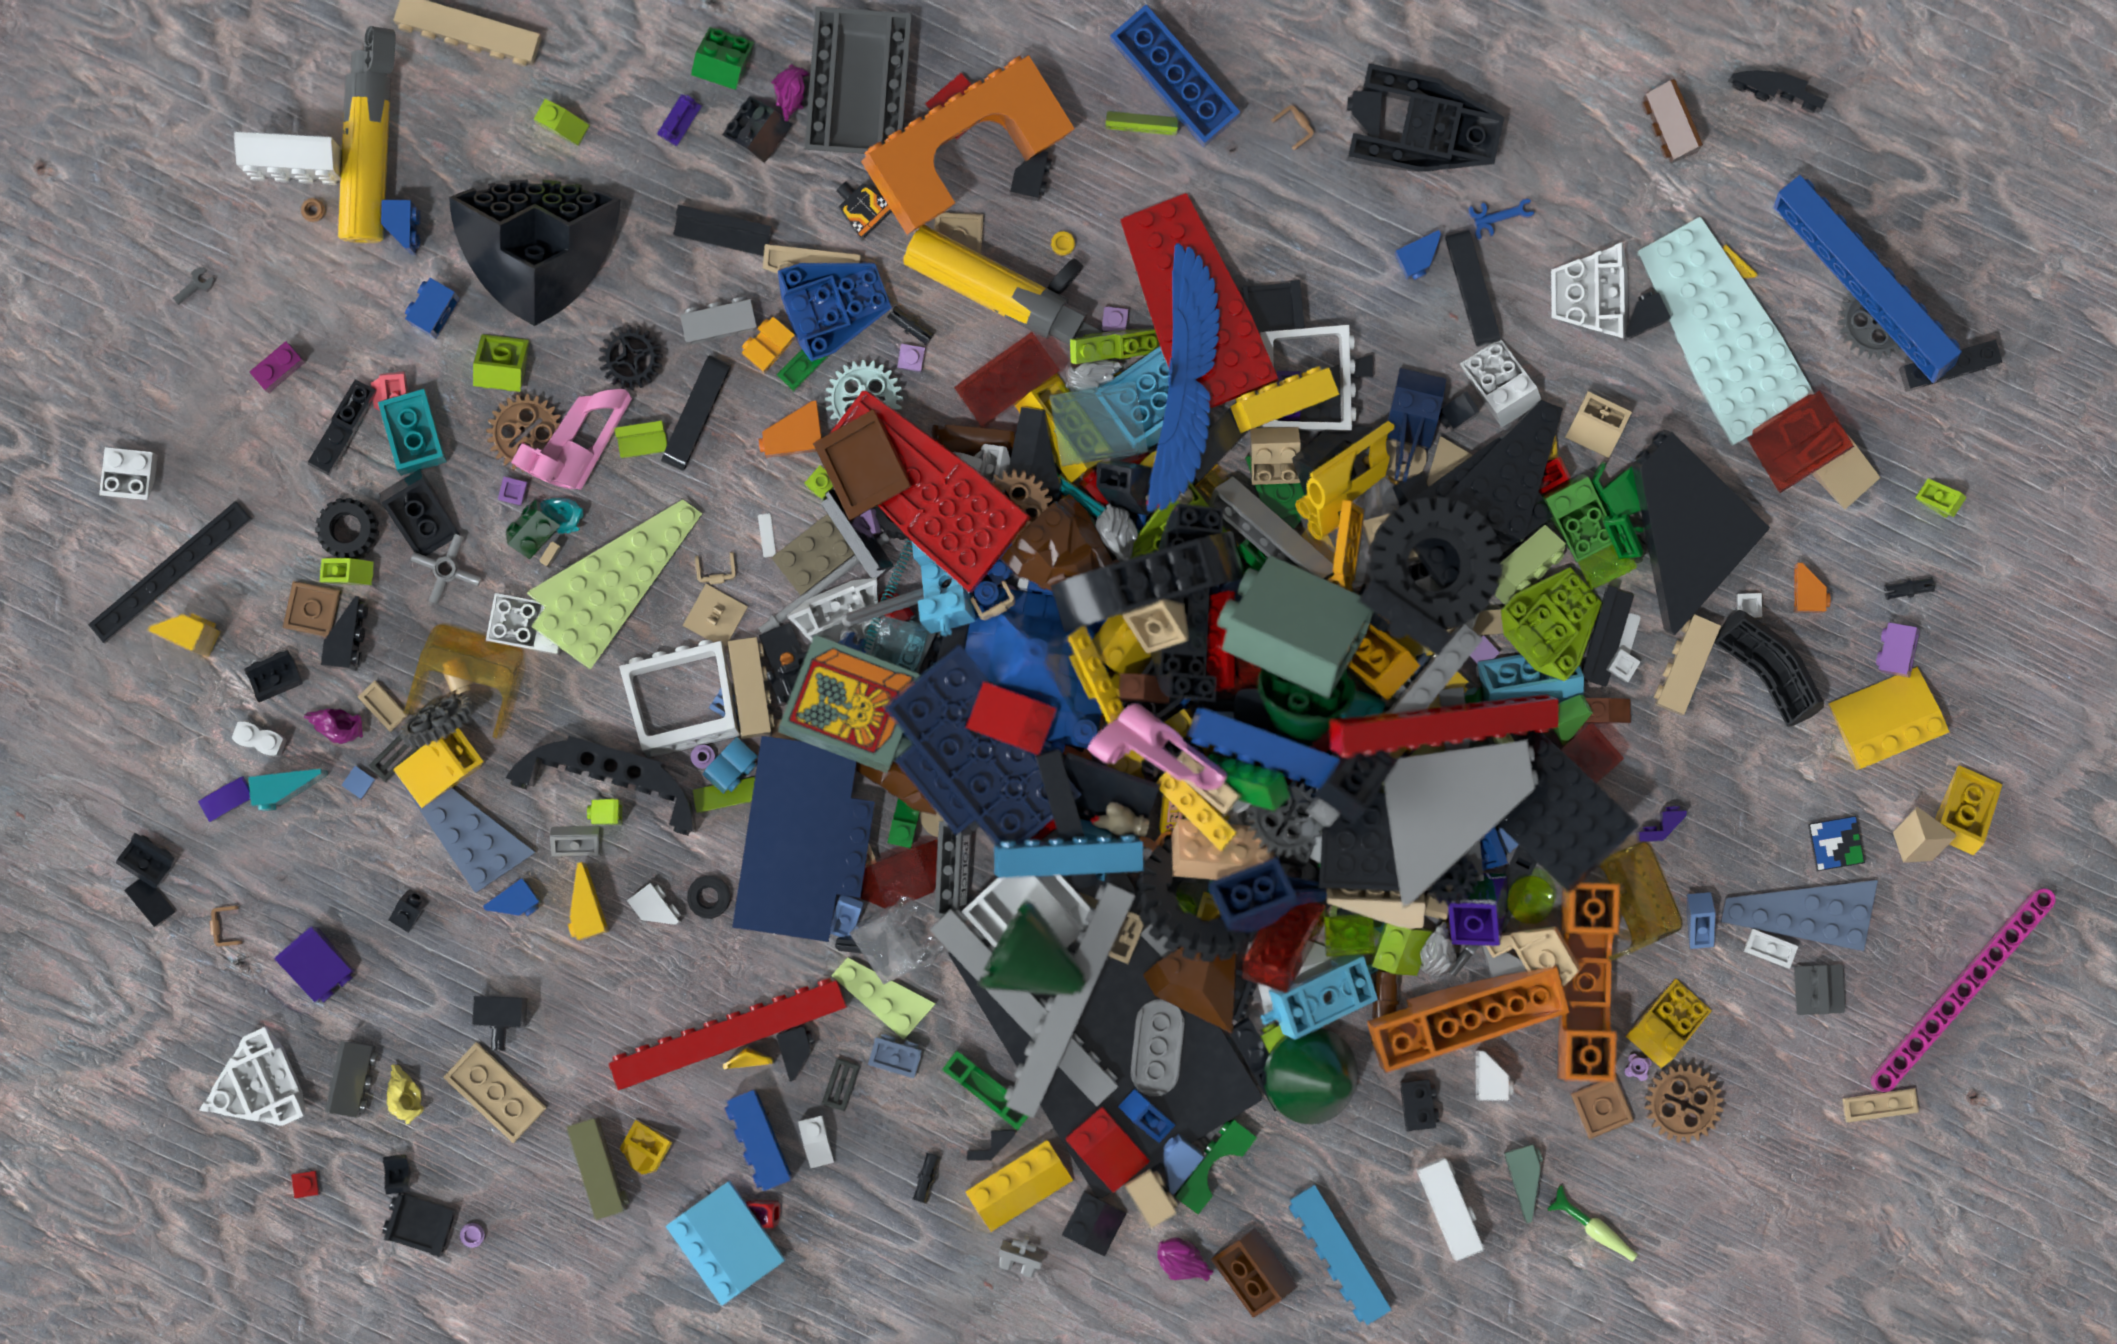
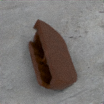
M932 425V438L952 452L974 457L981 451L984 444L1003 446L1007 448L1011 460L1016 435L1014 431L957 425Z

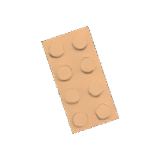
M1178 819L1171 835L1173 876L1217 880L1273 859L1274 849L1268 854L1267 845L1259 848L1261 840H1252L1256 832L1248 831V828L1251 826L1229 824L1238 833L1223 851H1220L1190 820Z

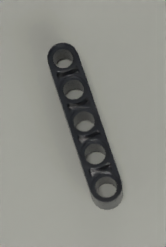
M1469 229L1445 235L1446 245L1476 346L1481 347L1501 341Z
M711 355L707 357L664 451L661 462L681 471L685 470L729 374L731 364Z

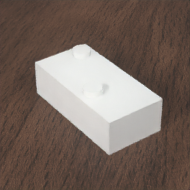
M1442 1157L1416 1168L1453 1259L1458 1261L1484 1250L1473 1225V1221L1476 1220L1471 1207L1466 1208L1453 1177L1455 1171L1451 1162Z

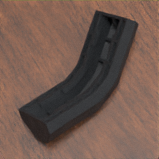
M1742 610L1736 611L1725 621L1714 643L1751 668L1765 683L1787 727L1794 726L1813 717L1824 708V701L1801 656L1787 640Z

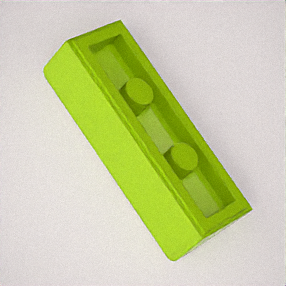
M1108 111L1105 128L1109 130L1175 136L1177 135L1178 118Z
M755 777L740 780L741 783L734 791L730 792L727 790L724 794L714 785L693 789L696 813L750 803L752 801Z

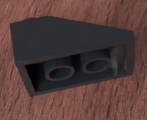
M421 469L379 493L382 505L413 552L427 556L452 541L455 534L460 535Z
M1382 749L1377 750L1375 754L1356 752L1355 756L1352 757L1341 756L1314 795L1354 824L1367 810L1398 761Z

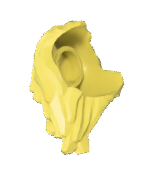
M393 1064L391 1065L392 1071L388 1083L386 1104L389 1112L396 1115L398 1119L405 1120L408 1125L424 1111V1107L420 1105L421 1090L399 1065Z

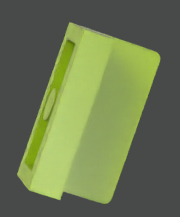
M663 421L614 428L621 458L662 453L667 447Z

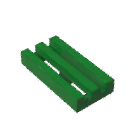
M1623 514L1622 517L1614 515L1613 518L1605 516L1603 523L1618 558L1641 557L1643 549L1628 514ZM1614 525H1616L1620 536H1618Z

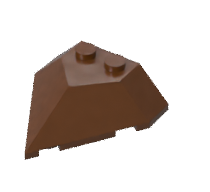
M1181 947L1157 962L1143 974L1156 997L1233 1034L1236 952H1234L1232 958L1221 961L1217 954L1213 962H1202L1200 952H1197L1194 960L1182 957L1184 947Z

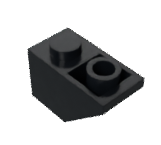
M1048 151L1040 152L1015 168L1010 196L1039 201V196L1045 195L1047 182H1044L1043 178L1045 172H1050L1052 159L1048 158Z

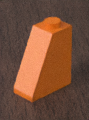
M817 401L809 402L762 431L763 438H758L760 453L765 452L766 458L817 452L813 443L822 439Z

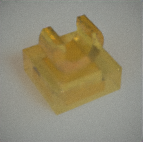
M1220 469L1211 470L1197 485L1210 498L1216 487L1230 479L1227 477L1225 480H1222L1218 476V473L1221 471Z

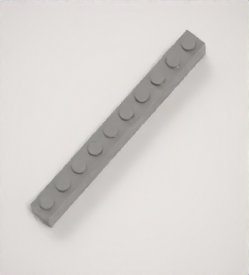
M1466 624L1457 626L1451 633L1453 636L1440 656L1433 655L1386 714L1426 709L1483 639ZM1318 797L1306 810L1308 814L1324 827L1330 826L1340 814Z
M1107 882L1105 887L1100 886L1095 899L1099 900L1096 908H1090L1085 921L1089 922L1086 930H1080L1075 941L1078 947L1075 953L1070 952L1085 973L1083 979L1087 982L1080 994L1075 992L1073 996L1058 994L1054 998L1050 996L1045 1006V1010L1048 1013L1044 1020L1040 1018L1034 1031L1038 1035L1034 1042H1029L1024 1054L1028 1055L1024 1064H1019L1014 1076L1018 1079L1014 1086L1010 1085L1005 1094L1004 1099H1007V1107L1034 1118L1135 897L1133 893Z
M949 909L930 927V931L979 981L981 976L984 977L986 973L989 974L984 968L995 948L992 945L987 947L981 941L984 936L975 927L971 930L965 924L968 919L959 910L954 912L952 909ZM986 989L1035 1041L1038 1033L1034 1032L1040 1018L1044 1020L1048 1013L1045 1010L1046 1001L1043 998L1037 1000L1030 992ZM1074 1033L1067 1043L1058 1066L1098 1106L1118 1087L1115 1082L1118 1078L1109 1068L1104 1071L1098 1064L1101 1061L1092 1050L1087 1053L1082 1047L1084 1042Z

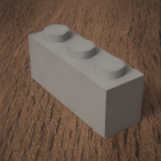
M746 297L732 299V303L723 305L722 302L712 303L708 305V309L699 310V307L689 308L685 310V314H680L687 345L758 330L751 299L746 300Z

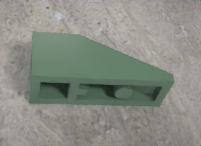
M1533 1144L1504 1152L1526 1223L1532 1222L1540 1174L1539 1162H1543L1539 1148L1534 1149Z

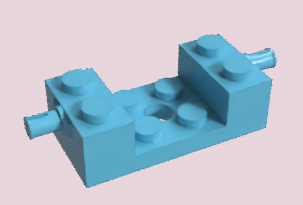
M912 542L913 558L921 566L924 599L918 600L921 624L931 634L941 631V635L947 636V634L950 635L952 633L951 628L976 622L974 605L970 600L973 597V592H968ZM952 579V583L948 587L942 588L945 580Z
M1352 951L1330 961L1332 968L1298 984L1287 981L1268 990L1273 1003V1010L1261 1015L1264 1025H1267L1277 1019L1282 1033L1293 1039L1306 1035L1377 1001L1378 998L1370 975L1378 971V969L1372 967V963L1366 965L1364 956ZM1331 991V1000L1324 1003L1323 995L1325 992Z

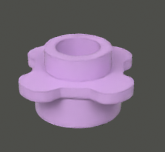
M1631 1054L1628 1057V1067L1624 1070L1627 1077L1634 1076L1640 1081H1645L1648 1078V1069L1652 1065L1651 1060Z

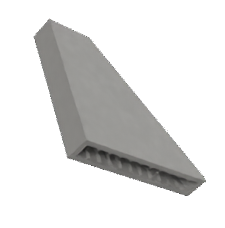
M1527 741L1396 759L1398 762L1385 780L1384 790L1402 908H1407L1533 792L1534 785H1538L1536 770H1531L1530 761H1534L1532 746L1528 747Z

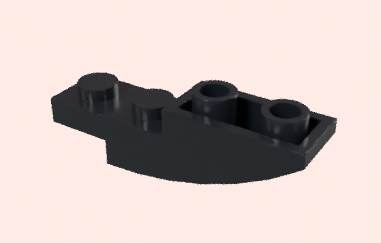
M1760 70L1733 73L1728 80L1734 89L1740 92L1747 90L1754 94V98L1762 102L1772 101L1775 95L1778 94L1780 95L1779 98L1784 102L1790 104L1793 102L1802 105L1801 109L1812 114L1815 112L1819 113L1826 100L1805 91L1808 81L1784 73Z
M356 379L353 381L332 416L329 427L308 460L309 466L328 476L331 474L339 458L342 459L376 393L375 389Z
M1246 1017L1234 1024L1233 1034L1230 1033L1270 1105L1276 1112L1277 1110L1271 1104L1265 1090L1267 1072L1264 1069L1269 1052L1249 1017Z

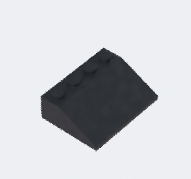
M1070 753L1067 754L1064 763L1067 778L1081 794L1074 801L1079 817L1091 820L1095 816L1107 815L1106 811L1109 803H1118L1131 809L1137 817L1144 815L1145 818H1149L1160 786L1159 784Z

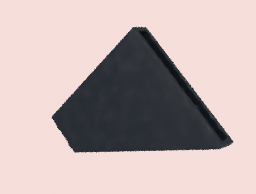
M1663 430L1653 436L1652 443L1647 449H1643L1637 454L1632 468L1663 629L1667 633L1676 635L1770 527L1673 432Z

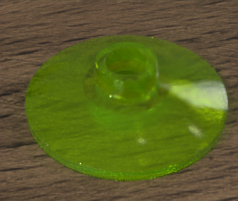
M1526 876L1519 879L1513 884L1508 894V907L1515 919L1525 924H1535L1543 921L1550 914L1554 905V893L1547 881L1537 876ZM1527 895H1530L1531 900L1530 902L1526 903L1525 897Z

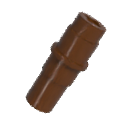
M1376 971L1374 989L1378 1000L1372 1002L1373 1019L1396 1012L1397 1005L1400 1002L1397 1000L1398 974Z

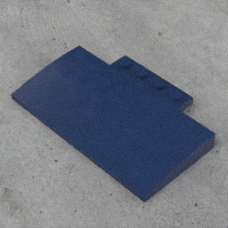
M958 645L882 706L912 743L894 761L955 835H958L975 820L994 845H1001V841L1006 840L1015 841V844H1024L1025 840L1030 839L1053 819L1035 758L1036 754L966 728L982 683H991L964 649ZM1042 747L1040 753L1046 752V750ZM1068 779L1075 801L1081 794Z
M761 736L732 928L829 942L836 894L858 898L861 896L875 804L873 801L851 798L856 761L806 742Z

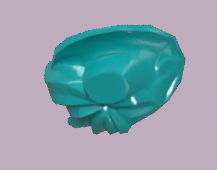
M551 498L540 503L541 509L560 521V526L556 530L558 534H569L580 530L577 524L583 518V508H580L575 501L567 498Z

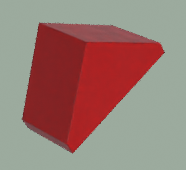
M1561 457L1546 464L1539 487L1541 495L1571 479Z

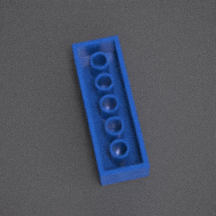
M1144 5L1110 35V42L1203 148L1240 117L1241 112L1147 5Z
M1196 708L1187 736L1192 738L1191 743L1207 748L1209 744L1215 746L1214 751L1231 756L1232 753L1238 755L1236 759L1249 764H1254L1255 761L1259 762V767L1275 772L1281 770L1284 777L1299 781L1300 778L1306 780L1304 784L1317 789L1339 760L1325 753L1200 708Z

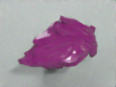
M790 64L786 70L779 73L771 81L774 84L777 97L776 105L781 106L783 116L785 117L784 121H788L789 116L796 110L804 109L802 103L804 98L802 94L805 89L803 78L810 76L807 70L796 67L793 64Z
M341 708L323 709L304 714V718L314 725L315 730L333 743L344 744L353 742L357 737H363L362 717L358 714L351 716Z
M1174 1237L1167 1239L1165 1242H1159L1157 1259L1162 1269L1168 1274L1169 1279L1202 1278L1207 1282L1210 1279V1275L1214 1273L1213 1270L1208 1269V1265L1200 1255L1201 1252L1190 1241Z

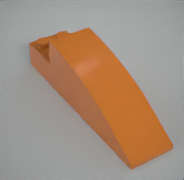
M1555 966L1483 979L1406 1000L1408 1008L1369 1020L1367 1024L1379 1066L1385 1073L1567 1014L1569 1009L1559 973Z

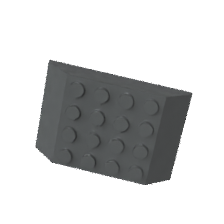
M816 6L805 150L864 154L878 142H881L882 145L885 144L884 140L897 130L901 129L904 132L911 40V13Z

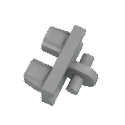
M1025 1234L1023 1241L1014 1238L1013 1243L1002 1242L998 1254L1000 1256L999 1267L1011 1270L1015 1261L1023 1264L1021 1274L1032 1278L1036 1270H1040L1044 1254L1035 1251L1037 1245L1028 1243L1030 1236Z

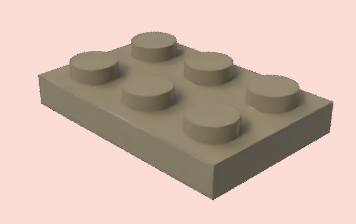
M827 514L771 557V559L801 596L855 554Z

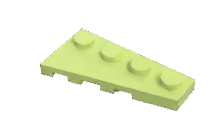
M848 957L831 975L903 1040L936 1004Z

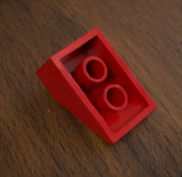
M983 682L966 728L1039 755L1056 709Z
M1103 1106L1066 1137V1141L1113 1193L1150 1162Z

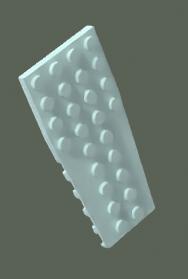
M1701 217L1638 251L1637 254L1642 260L1646 269L1645 272L1654 286L1655 293L1659 292L1671 317L1669 321L1675 332L1674 335L1682 347L1691 372L1732 446L1817 399L1783 337Z

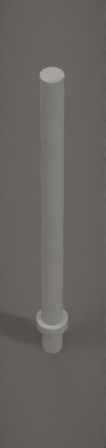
M885 532L876 538L880 546L890 540ZM853 555L774 617L771 615L769 617L770 620L758 628L761 633L769 632L775 627L779 628L780 623L788 618L787 615L804 601L820 594L858 565L860 561L857 556Z

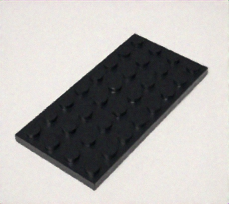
M1532 730L1528 731L1526 735L1510 733L1514 742L1527 741L1528 747L1532 746L1534 761H1530L1531 770H1536L1538 785H1534L1533 792L1497 825L1558 884L1570 893L1636 831L1640 825L1542 732Z

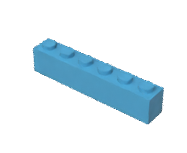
M1132 834L1121 835V839H1112L1111 836H1097V840H1088L1087 837H1074L1073 841L1051 838L1049 842L1039 843L1038 839L1025 840L1024 844H1015V841L1012 840L1001 841V845H994L995 875L998 878L1143 871V842L1136 838V835Z
M1313 1184L1289 1199L1292 1204L1288 1208L1295 1219L1300 1217L1303 1221L1304 1226L1301 1229L1308 1240L1314 1239L1317 1244L1314 1250L1321 1261L1326 1259L1330 1265L1327 1271L1333 1281L1338 1279L1343 1286L1339 1290L1346 1302L1351 1300L1354 1304L1355 1309L1352 1312L1358 1322L1364 1321L1366 1325H1369L1390 1312V1306L1316 1186Z

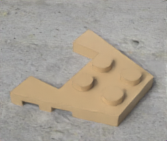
M1557 927L1502 933L1500 946H1486L1492 958L1514 948L1527 971L1556 966L1562 988L1581 969Z

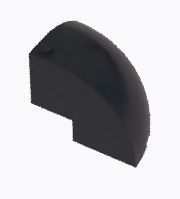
M528 180L509 181V185L491 183L488 184V189L479 191L471 188L449 197L452 223L459 245L478 280L491 296L508 311L529 324L536 326L570 305L595 277L611 247L619 220L621 199L597 189L594 193L583 190L582 185L579 184L561 186V181L543 180L542 184H528Z

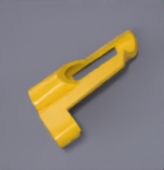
M1387 421L1311 473V479L1307 483L1308 494L1297 500L1295 505L1299 514L1303 518L1308 519V530L1315 539L1321 540L1339 527L1338 512L1341 511L1342 500L1354 501L1386 476L1390 459L1386 450V440L1388 433L1394 430V424ZM1370 446V469L1350 482L1351 470L1356 455Z

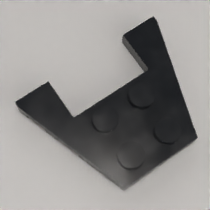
M1373 355L1354 360L1355 372L1350 374L1351 377H1373ZM1340 365L1329 368L1339 395L1300 410V422H1341ZM1352 427V430L1349 432H1329L1344 438L1348 443L1355 444L1371 433L1372 427Z

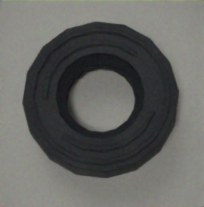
M1071 259L1048 285V289L1061 295L1079 275L1083 265L1077 259Z
M703 876L697 878L690 885L687 891V902L695 915L701 918L713 919L727 910L730 903V892L723 880L715 876ZM712 888L717 892L718 900L716 904L706 907L700 902L699 895L703 889Z

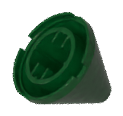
M1025 899L1017 910L1020 912V915L1017 914L1013 920L1011 919L984 968L989 974L986 973L984 977L981 976L978 985L989 990L1072 996L1075 992L1080 994L1087 982L1083 979L1085 973L1035 903Z
M1318 1028L1297 1039L1286 1035L1282 1037L1271 1050L1264 1069L1267 1072L1265 1090L1273 1107L1284 1117L1307 1125L1320 1124L1340 1114L1351 1101L1358 1080L1356 1059L1349 1045L1337 1034L1323 1028Z

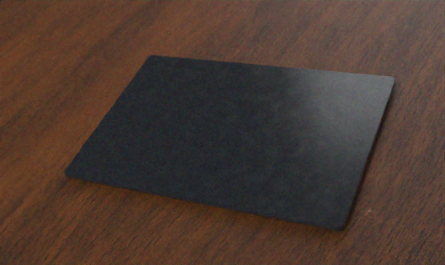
M1110 872L1107 874L1105 881L1097 880L1098 884L1078 890L1080 893L1095 898L1100 886L1105 887L1107 882L1133 893L1135 897L1137 895L1134 886L1125 872ZM1068 877L1067 880L1073 886L1071 877ZM1134 897L1128 911L1139 916L1142 909H1136ZM1141 934L1128 964L1107 956L1072 1032V1035L1076 1033L1084 1042L1082 1047L1087 1053L1092 1050L1101 1060L1098 1064L1104 1071L1109 1068L1118 1078L1115 1081L1118 1087L1096 1106L1057 1065L1040 1103L1049 1121L1098 1199H1102L1112 1193V1191L1066 1141V1137L1102 1106L1150 1160L1147 1165L1126 1182L1128 1183L1164 1161V1146L1169 1139L1175 1138L1179 1134L1192 1144L1262 1100L1260 1092L1221 1028L1181 1008L1179 1009L1184 1018V1033L1177 1083L1169 1092L1161 1096H1149L1136 1088L1131 1079L1136 1018L1138 1012L1146 1003L1160 999L1154 995L1143 974L1163 959ZM985 937L981 940L987 947L992 945ZM1072 942L1067 947V950L1075 953L1078 944ZM949 951L951 960L1018 1068L1020 1063H1025L1028 1055L1024 1054L1029 1042H1034V1040L985 988L978 985L977 979ZM1032 993L1037 1000L1043 998L1046 1003L1050 996L1054 998L1056 995ZM1134 1089L1175 1124L1173 1129L1160 1143L1135 1124L1119 1108L1120 1104Z

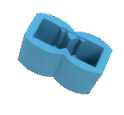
M736 737L712 761L702 775L723 794L727 790L732 792L741 783L739 778L744 773L749 775L757 766L755 761L758 756Z

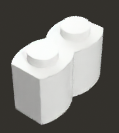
M237 722L232 739L237 744L248 748H256L261 753L274 757L282 756L287 739L281 734L263 730L259 726L248 722Z

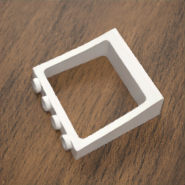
M1349 325L1260 332L1259 334L1273 367V341L1329 335L1338 336L1341 422L1274 420L1258 426V428L1298 427L1299 431H1351L1352 421L1356 420V408L1351 407V398L1355 397L1356 388L1355 383H1351L1350 375L1355 372V361L1350 359V350L1354 349V336L1349 334Z
M704 640L699 642L698 647L680 646L675 649L676 652L666 654V652L660 651L654 653L650 659L643 660L641 657H635L629 660V664L619 666L641 749L647 758L740 736L726 653L721 641L713 643L711 640ZM716 656L725 717L649 736L633 684V677Z

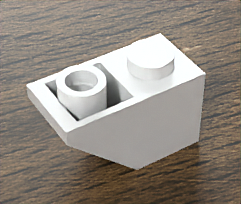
M650 883L627 900L641 920L678 925L681 922L678 919L681 914L673 904L669 906L663 899L666 897V894L659 885L654 887Z

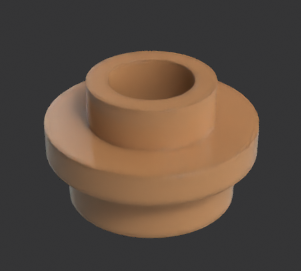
M316 198L305 200L301 206L303 218L309 222L321 220L325 214L324 204ZM313 206L317 207V213L311 215L309 209Z

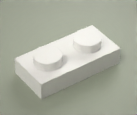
M1752 929L1743 952L1790 969L1798 946Z

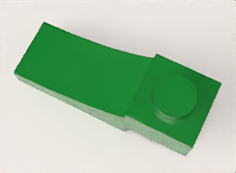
M899 798L887 843L912 849L920 812L911 809Z

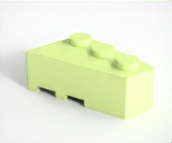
M1544 525L1500 563L1503 564L1502 576L1498 578L1497 583L1499 587L1495 596L1505 605L1513 595L1533 586L1553 564L1556 565L1563 559L1566 543Z

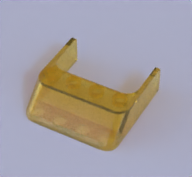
M441 624L435 626L431 630L420 654L404 713L408 715L413 714L424 672L435 671L498 689L502 695V704L492 736L500 740L523 661L522 649L486 641V636L455 627Z
M1639 842L1610 854L1598 866L1604 871L1610 884L1619 885V907L1632 938L1631 945L1608 956L1609 961L1633 953L1681 930L1682 918L1654 851L1647 842Z

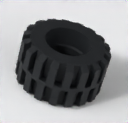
M351 498L336 499L334 503H328L326 509L322 508L320 511L321 516L320 518L317 517L316 520L318 525L315 527V533L318 534V542L321 543L325 551L337 558L360 559L364 557L363 554L371 551L370 548L373 545H376V537L379 536L377 528L379 523L373 511L365 504ZM347 515L354 516L361 525L358 537L350 543L338 541L334 534L337 521Z

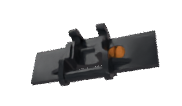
M790 623L759 635L773 669V672L770 671L766 675L769 682H771L780 706L788 705L800 673L799 664L804 663L808 651L802 652Z

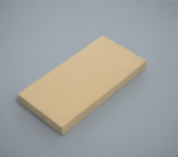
M478 1042L443 1077L513 1144L547 1109L539 1099Z

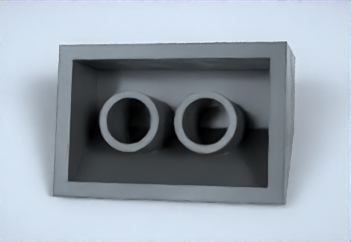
M340 1040L325 1107L326 1113L355 1118L360 1117L361 1113H365L367 1099H364L366 1089L370 1090L373 1076L369 1075L371 1066L376 1065L378 1052H375L376 1046L350 1040Z

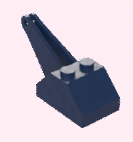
M1399 368L1387 421L1394 424V430L1388 433L1387 440L1396 442L1394 480L1399 478L1404 444L1412 445L1402 482L1407 481L1416 448L1420 447L1430 450L1444 397L1446 378Z
M1277 857L1209 882V891L1228 930L1252 932L1273 924L1294 906L1321 902L1327 899V890L1319 888V882L1286 876Z

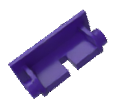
M681 94L657 132V135L677 147L702 106L696 103L693 98Z

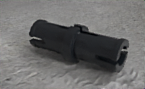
M895 306L892 309L893 312H890L887 318L903 328L904 333L907 335L910 333L927 346L935 333L918 322L919 319L910 317Z
M1931 576L1911 581V579H1905V582L1886 584L1884 585V591L1894 590V592L1886 593L1885 598L1886 600L1904 596L1912 598L1915 594L1935 592V585L1924 587L1925 584L1934 583V580Z
M926 1153L921 1173H918L917 1176L919 1180L912 1198L913 1200L927 1204L930 1190L937 1179L935 1175L941 1159L940 1156Z

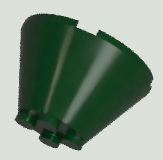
M1262 668L1258 677V690L1276 729V736L1306 747L1312 746L1313 742L1317 741L1331 727V720L1340 719L1353 704L1355 683L1346 674L1347 670L1344 671L1329 698Z

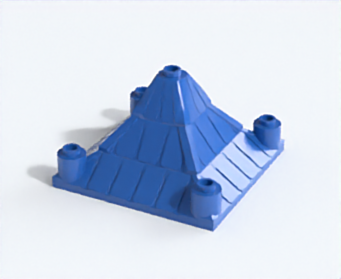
M983 581L975 588L974 599L982 613L1010 599L1004 588L997 587L990 581ZM1009 589L1015 599L1014 606L987 620H982L974 607L976 622L969 624L965 652L992 685L1056 709L1045 741L1050 743L1057 741L1067 746L1088 749L1092 740L1098 735L1102 709L1096 698H1088L1070 661L1069 656L1074 650L1067 637L1077 629L1064 632L1054 597ZM1107 619L1085 626L1091 640ZM1103 663V665H1104V667H1105V670H1106V672H1107V674H1108V673H1109V667L1106 666V665Z

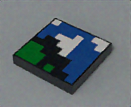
M1857 816L1808 824L1816 872L1865 863Z

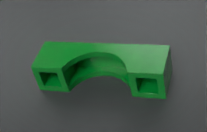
M958 1050L942 1068L946 1074L970 1091L1016 1130L1029 1117L1007 1107V1099H1004L1007 1090Z
M1232 1120L1231 1123L1228 1121L1224 1123L1218 1131L1221 1134L1216 1142L1212 1140L1203 1151L1207 1155L1193 1170L1187 1181H1184L1176 1191L1175 1198L1197 1215L1200 1214L1213 1196L1207 1183L1208 1172L1212 1164L1219 1158L1227 1155L1243 1157L1257 1139L1256 1136L1235 1120Z

